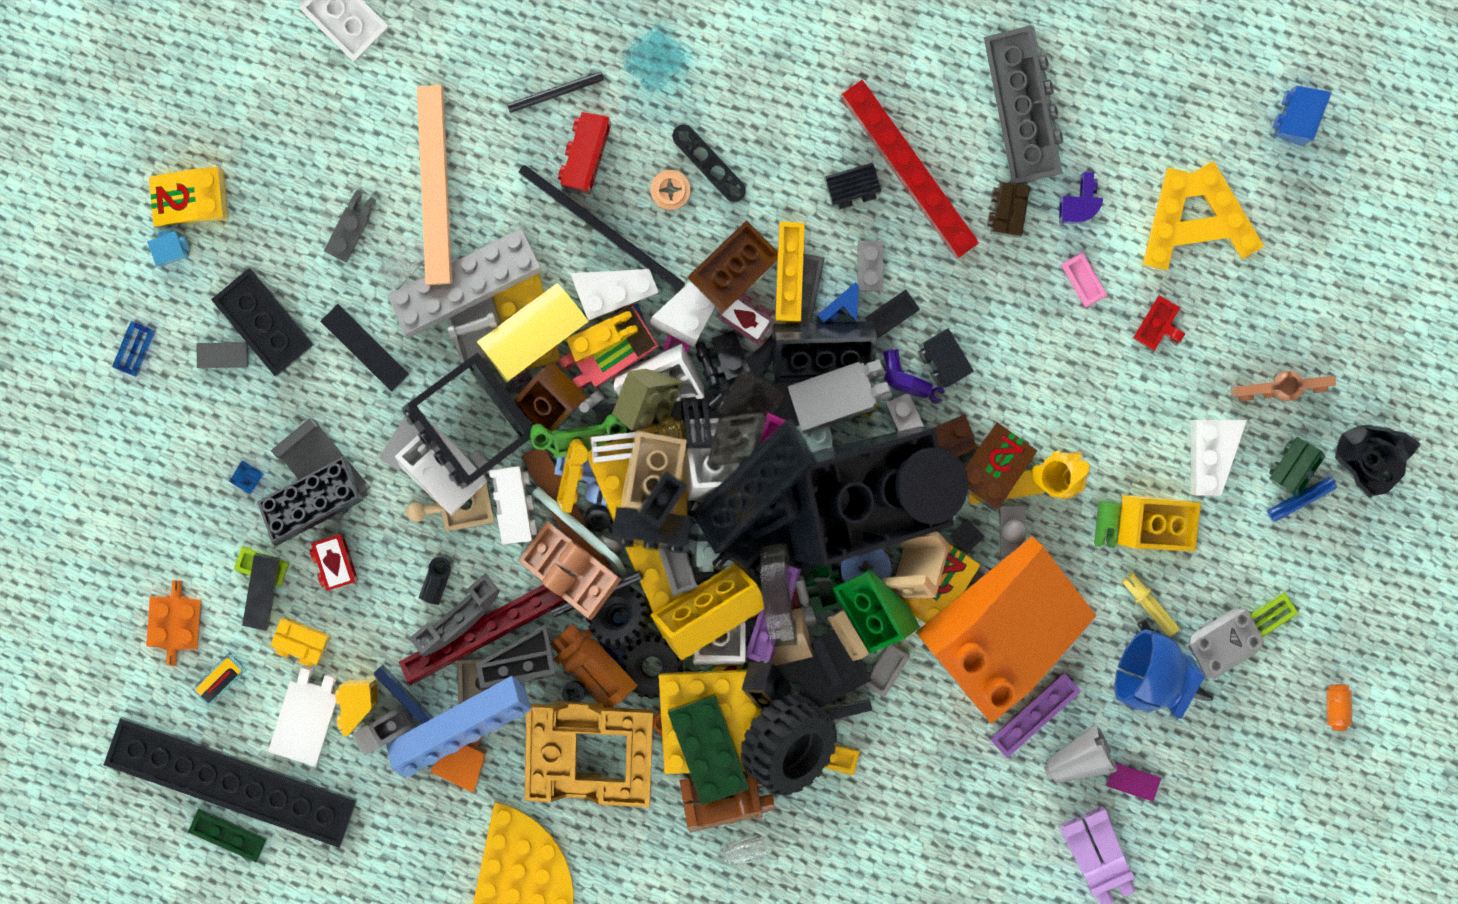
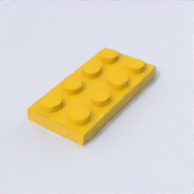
M540 274L493 296L501 324L544 293ZM558 346L525 370L548 365L551 362H558L560 359Z

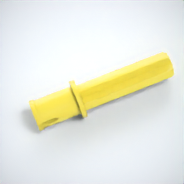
M1134 572L1130 573L1128 576L1134 584L1127 577L1121 583L1126 586L1135 597L1134 601L1142 605L1168 637L1174 636L1179 631V626L1150 593L1151 589L1146 588Z

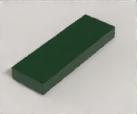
M201 809L197 810L188 830V833L253 862L258 861L267 841L265 837Z

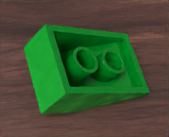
M871 570L832 588L869 654L907 638L920 628L909 605Z

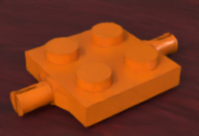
M172 580L171 595L164 597L150 596L146 646L160 647L167 650L166 665L172 666L177 665V651L182 649L197 650L199 641L202 599H191L181 595L182 580Z

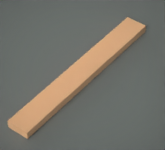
M441 84L417 87L425 283L428 286L452 284L444 89Z

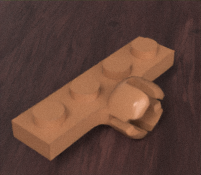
M1284 371L1275 376L1272 383L1230 387L1231 397H1239V401L1254 400V395L1263 394L1264 399L1277 397L1283 401L1298 399L1304 394V389L1313 388V393L1328 392L1329 386H1336L1335 376L1303 379L1294 371Z

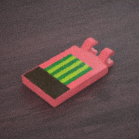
M628 305L611 318L630 311L632 317L628 321L616 325L620 332L629 326L636 325L638 331L635 334L623 339V342L581 362H576L572 353L558 360L561 368L566 370L577 364L582 375L571 381L580 390H583L591 383L597 388L659 347L634 305Z

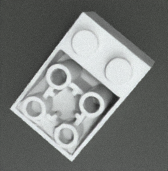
M431 422L432 427L467 474L470 475L477 470L450 439ZM417 435L395 458L400 468L452 516L487 482V479L482 475L469 486L461 489L454 481L451 482L448 476L450 473L446 467L440 466L433 456L434 451L429 445H424Z

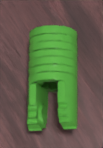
M1098 502L1095 546L1101 547L1104 545L1107 530V545L1115 548L1117 544L1120 503Z

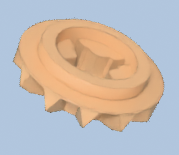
M676 170L660 172L651 183L652 199L662 209L674 210L682 207L690 196L688 179ZM669 179H671L673 187L682 188V190L674 192L672 201H670L668 193L659 192V190L668 187Z

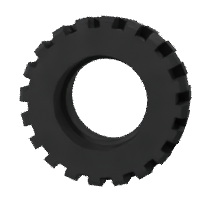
M786 695L780 697V700L770 702V706L764 707L760 711L757 718L754 717L751 727L744 734L745 741L741 744V761L744 770L773 794L792 795L793 792L798 793L802 791L803 787L810 786L813 780L823 773L822 770L825 766H828L831 761L830 757L835 752L834 744L837 743V729L833 718L805 696Z

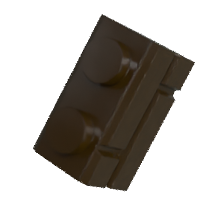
M1000 182L998 188L993 187L991 202H995L994 212H989L987 227H991L990 233L1016 238L1022 237L1030 192L1029 186Z

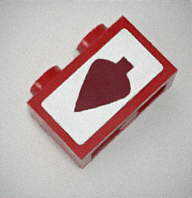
M343 533L311 543L310 556L313 563L318 564L320 570L317 573L321 587H325L326 591L359 581Z

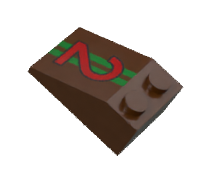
M996 422L965 466L968 478L967 493L995 512L1013 489L1038 450Z

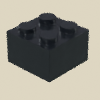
M949 328L918 345L921 349L917 351L924 364H930L933 369L930 375L937 386L949 387L974 372Z

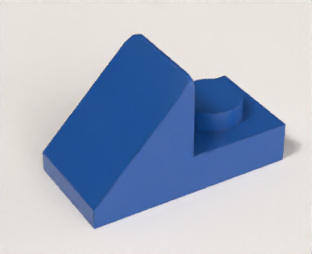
M855 282L817 315L821 322L824 323L827 320L833 322L842 314L839 311L841 308L856 322L859 285Z

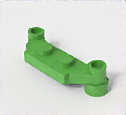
M611 414L606 417L601 425L550 431L541 424H535L530 430V440L536 449H547L553 452L554 458L567 456L570 442L574 439L581 440L587 451L592 450L590 437L624 434L627 432V428L624 423ZM611 440L596 442L597 447L609 443Z

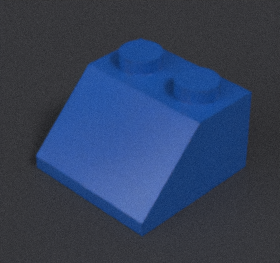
M1296 86L1291 91L1287 90L1282 100V105H1285L1282 115L1278 114L1273 123V128L1276 129L1274 136L1299 146L1313 141L1332 93L1302 86Z

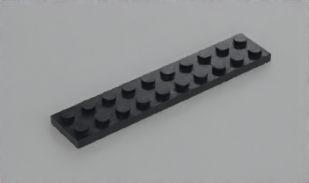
M124 717L119 719L103 764L115 770L338 848L342 845L358 800Z

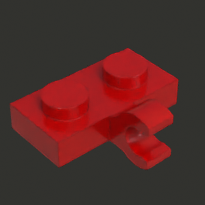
M1158 295L1132 339L1152 351L1156 350L1164 335L1177 343L1181 342L1185 333L1171 325L1181 307Z

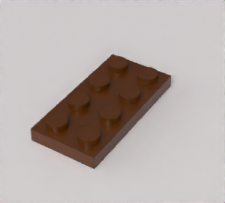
M746 220L687 278L723 314L777 261L778 251Z

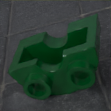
M817 565L814 571L804 579L814 615L842 607L832 589L837 586L836 581L840 580L836 566L831 567V565L824 567Z

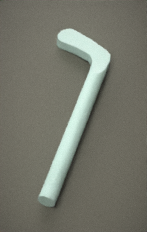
M540 487L534 490L532 494L609 560L615 574L621 578L625 575V567L617 555L609 550L603 542L570 513L562 512L558 503Z

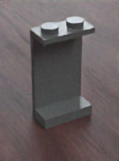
M313 418L305 421L271 450L276 458H281L298 479L344 456ZM349 462L362 499H365L369 495L366 491L370 486ZM346 509L345 511L329 518L328 520H331L333 518L339 520L344 515H346L349 512V510Z

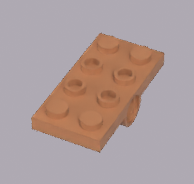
M549 521L544 524L518 560V562L542 580V584L561 596L591 620L622 580Z

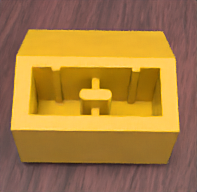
M377 678L347 680L339 685L335 698L336 704L340 705L341 715L337 716L338 730H342V736H348L378 704Z

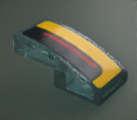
M229 652L192 690L210 707L247 669Z

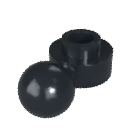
M603 505L589 507L585 516L586 525L594 531H602L608 528L612 535L614 521L610 518L611 515L608 508Z

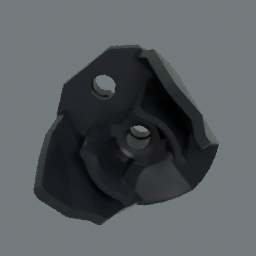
M1362 425L1341 434L1336 446L1335 459L1355 481L1360 491L1372 499L1374 496L1387 494L1405 475L1407 460L1418 450L1421 444L1405 432L1373 425ZM1368 455L1372 458V464L1367 462ZM1385 471L1390 475L1387 481H1384L1382 478Z

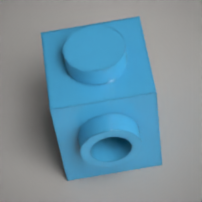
M172 229L162 231L157 234L158 238L147 241L156 266L162 267L189 257L187 250H190V245L186 236H181V233L173 232Z

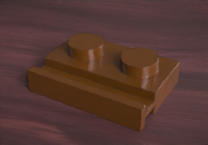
M965 414L933 427L936 429L939 448L951 452L956 457L979 448L973 439L974 435Z

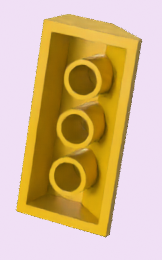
M734 563L698 585L697 589L688 591L651 614V617L671 649L683 660L693 655L705 645L714 642L729 630L736 628L745 620L757 615L767 605L757 584Z

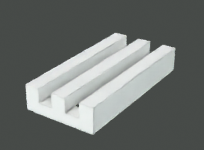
M636 432L590 437L593 462L629 459L631 453L598 457V452L633 448V443L597 447L596 442L634 438Z

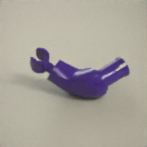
M898 349L883 352L886 365V374L883 378L888 383V386L921 398L929 396V400L934 404L943 401L936 398L934 393L939 392L943 394L945 393L944 388L938 386L932 389V383L902 371Z

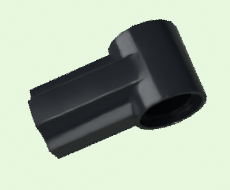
M438 554L431 560L418 597L419 599L430 604H440L454 566L453 560L449 555ZM438 560L446 562L448 566L447 571L439 572L435 567V562Z

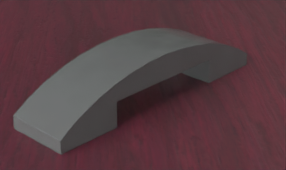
M486 573L467 588L470 594L434 625H431L429 622L426 623L409 638L423 657L440 650L456 640L487 612L500 590Z

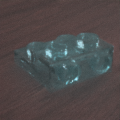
M657 22L622 55L624 60L622 65L632 75L636 72L642 78L640 83L649 92L654 90L658 94L693 57Z

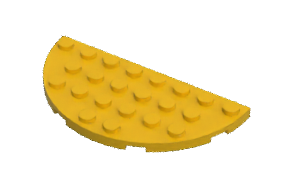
M495 801L473 904H574V889L570 869L562 850L552 835L540 823L523 811Z

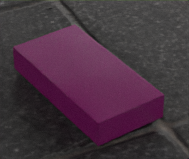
M1116 763L1117 771L1108 775L1105 785L1154 802L1161 777Z

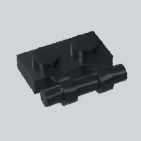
M735 330L711 338L714 347L710 349L706 347L704 341L696 343V356L698 361L702 362L704 378L706 381H709L711 388L719 387V378L724 376L728 384L752 376ZM719 358L721 366L714 367L712 359Z

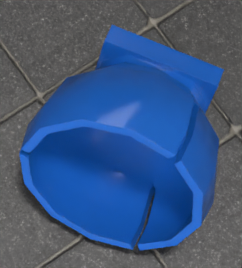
M1144 629L1131 640L1118 664V668L1142 676L1144 679L1116 670L1114 691L1117 700L1133 709L1152 712L1168 707L1173 716L1182 719L1205 675L1191 655L1182 653L1178 643L1161 633Z

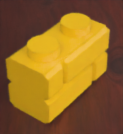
M283 617L278 624L270 647L275 648V653L286 658H289V655L299 658L298 662L300 664L312 667L313 664L318 665L321 662L331 635Z

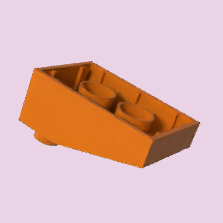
M1031 536L915 633L973 704L992 724L1032 691L1094 620L1096 614L1047 550Z

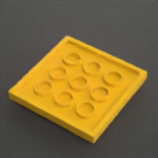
M747 670L659 674L664 774L690 773L669 718L668 710L715 693L741 761V744L745 741L744 734L751 727L754 717L757 718L762 710L741 689Z

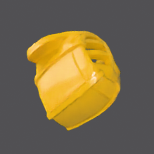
M1054 451L1051 456L1044 460V463L1032 468V478L1050 497L1068 500L1086 489L1090 464L1084 461L1081 452L1061 453V451Z

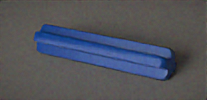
M1327 477L1303 490L1298 498L1292 496L1268 509L1267 514L1272 522H1276L1337 489L1336 482L1332 477Z

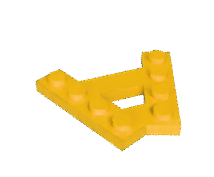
M1214 161L1193 173L1169 167L1166 168L1142 265L1167 271L1173 247L1229 238L1241 260L1264 247ZM1203 195L1216 216L1180 222L1185 199L1188 197Z

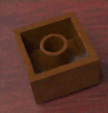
M551 362L535 375L514 402L533 425L541 424L550 431H556L588 397Z

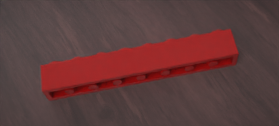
M863 79L842 93L840 98L955 259L957 260L978 245L979 242Z

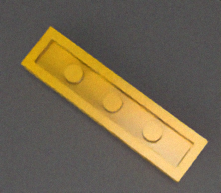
M779 222L775 322H801L805 223Z

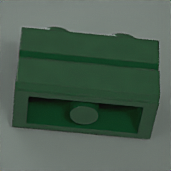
M1296 437L1294 442L1289 441L1283 450L1285 455L1280 463L1277 461L1271 467L1269 479L1276 486L1298 498L1326 456L1320 449Z

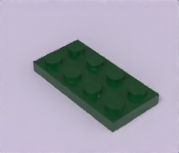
M716 693L668 710L669 718L702 805L750 789Z

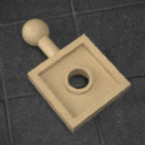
M488 482L471 497V508L465 510L460 507L452 516L438 503L423 505L420 502H413L406 510L407 517L414 522L423 520L426 515L441 512L445 532L495 522Z

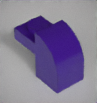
M1083 172L1081 174L1080 197L1063 196L1060 198L1059 223H1083L1098 213L1102 206L1103 198L1093 197V194H1097L1098 179H1094V172Z

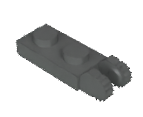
M358 190L355 191L348 207L345 208L324 249V252L346 263L369 221L368 217L376 203V199L370 197L365 204L362 214L354 211L362 198V192Z

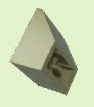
M646 368L628 371L612 414L631 430L667 424L683 381Z

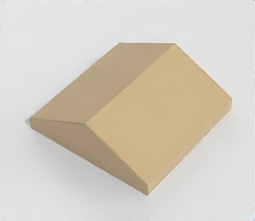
M803 608L787 612L771 662L774 666L814 657Z

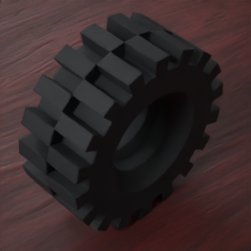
M630 585L611 593L592 620L586 617V621L590 624L588 626L589 631L593 633V636L606 647L617 651L618 647L624 651L628 650V645L633 648L638 646L636 641L639 639L643 642L646 639L643 634L644 632L650 633L651 628L648 626V623H653L650 615L652 611L647 599ZM620 609H626L629 612L627 622L620 627L614 626L612 623L613 615Z
M650 634L644 636L646 639L643 642L638 639L636 641L638 646L634 648L630 645L628 646V650L624 652L621 660V668L638 685L632 692L637 693L642 698L644 696L648 697V699H654L655 697L660 698L659 674L683 673L684 664L683 660L671 649L665 638L661 637V635L655 636ZM657 657L661 661L662 670L658 675L650 676L644 672L642 665L646 658Z

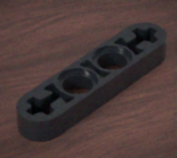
M685 124L677 126L672 134L675 145L729 202H740L746 193L742 181L690 126ZM680 130L682 132L689 131L688 138L692 143L695 139L699 141V143L692 146L689 152L685 149L689 147L686 141L682 140L679 142L677 140L679 138L678 131ZM697 148H704L708 152L707 159L702 162L695 160L693 157L694 151ZM715 166H720L725 171L724 177L720 180H715L710 175L711 169ZM729 175L733 178L729 183L733 187H741L739 190L741 195L739 197L735 195L730 197L728 195L730 189L726 184L723 189L719 186L727 180Z

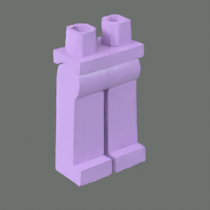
M1103 806L1081 815L1102 862H1100L1084 823L1079 817L1058 826L1088 884L1087 887L1093 897H1096L1100 904H1110L1114 901L1110 889L1117 886L1123 897L1135 892L1132 881L1135 877L1132 871L1129 870L1109 821L1107 811Z

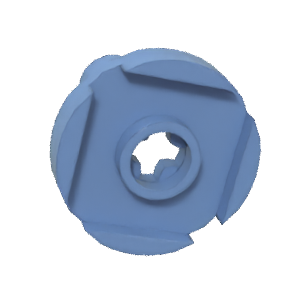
M883 549L853 557L841 563V573L845 582L864 573L860 571V566H863L864 561H868L869 565H873V570L871 571L881 580L883 577H891L892 574L891 559Z

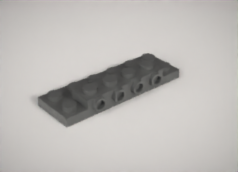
M1030 25L984 37L1012 184H1021L1063 174L1058 151L1060 150L1059 144L1063 143V135L1061 129H1056L1055 119L1059 118L1056 104H1051L1050 95L1054 94V88L1051 79L1047 80L1045 70L1049 69V62L1047 56L1042 55V52L1039 51L1034 26Z

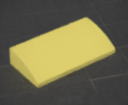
M557 283L477 341V344L504 380L509 382L585 326L589 321Z

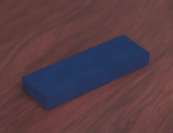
M384 665L374 672V676L421 724L434 718Z

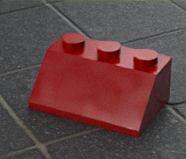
M582 112L580 118H575L572 131L576 132L573 142H568L565 156H568L566 166L561 165L558 174V180H561L560 185L562 187L591 195L612 125L610 117Z

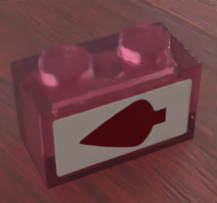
M743 293L723 314L719 312L716 318L758 345L774 322V319L771 317L773 313L762 305L759 308L755 307L750 303L752 298Z

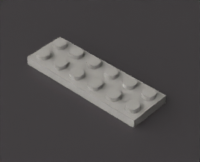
M522 228L452 262V284L428 286L425 283L424 276L388 294V298L405 336L410 338L543 271Z

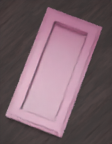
M1083 252L1061 264L1084 308L1107 296Z

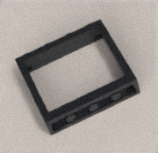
M478 352L401 408L407 418L406 421L410 425H414L419 431L418 437L422 443L431 447L437 463L440 466L446 467L450 473L448 476L451 482L454 481L461 489L469 486L530 440L531 423ZM468 368L519 436L518 439L470 475L467 474L418 408L420 403Z

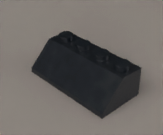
M872 321L773 324L772 356L774 382H802L857 362L860 364L864 363L865 366L867 363L875 361L877 335Z

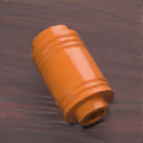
M1330 684L1329 689L1326 690L1327 725L1332 726V730L1346 731L1347 726H1352V690L1349 689L1347 684Z

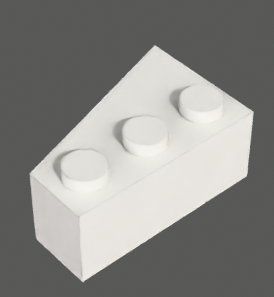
M682 344L625 369L616 375L614 380V389L619 396L628 371L646 368L683 381L676 401H681V398L688 397L704 398V382Z
M524 466L489 470L490 478H493L495 491L493 496L497 504V519L502 545L532 541L534 539L533 535L537 534L536 520H531L530 510H534L532 495H527L526 485H530L529 470L524 471Z

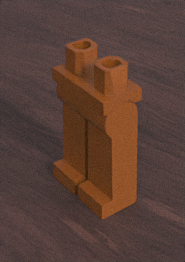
M573 623L550 643L552 648L558 653L553 660L557 664L561 663L564 670L572 673L597 703L604 704V707L613 708L624 700L638 685L595 639L590 638L593 634L589 629L581 633Z
M744 771L750 789L702 805L693 780H679L687 828L690 833L753 817L756 819L762 818V813L775 809L773 794L759 796L758 789L764 787Z

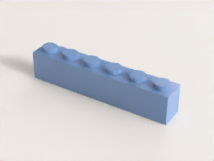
M511 676L388 742L386 747L392 770L404 777L412 776L420 769L437 763L439 759L448 754L457 752L463 746L478 741L482 736L491 731L500 729L504 724L521 718L523 714L531 711L525 685Z

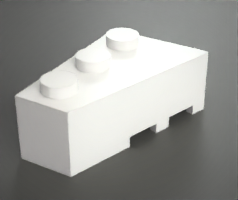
M650 269L570 273L589 321L659 294Z
M690 281L652 316L650 325L695 347L715 306Z
M1191 420V495H1222L1247 420Z

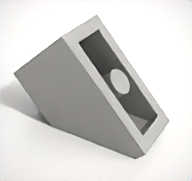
M402 705L353 733V736L363 754L367 755L416 727L407 709Z

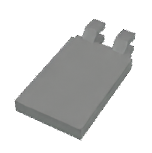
M880 360L867 363L865 366L864 363L860 364L857 362L788 386L803 434L875 410L874 405L877 402L891 398L892 394L887 382L875 385L872 388L869 381L885 375Z

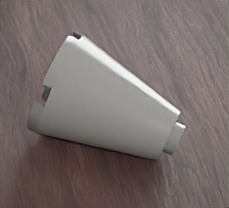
M1094 725L1048 758L1044 770L1049 780L1054 779L1056 783L1111 774L1117 771V766L1114 759L1109 760L1111 757L1110 747L1100 728Z

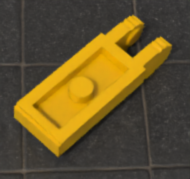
M630 311L621 313L614 318H609L567 338V343L575 361L581 362L623 342V339L635 334L638 331L636 325L629 326L620 332L616 325L626 322L632 317Z
M578 439L570 442L557 496V503L562 512L571 513L573 504L577 503V483L581 481L583 475L581 465L587 461L588 451L584 447L583 442Z

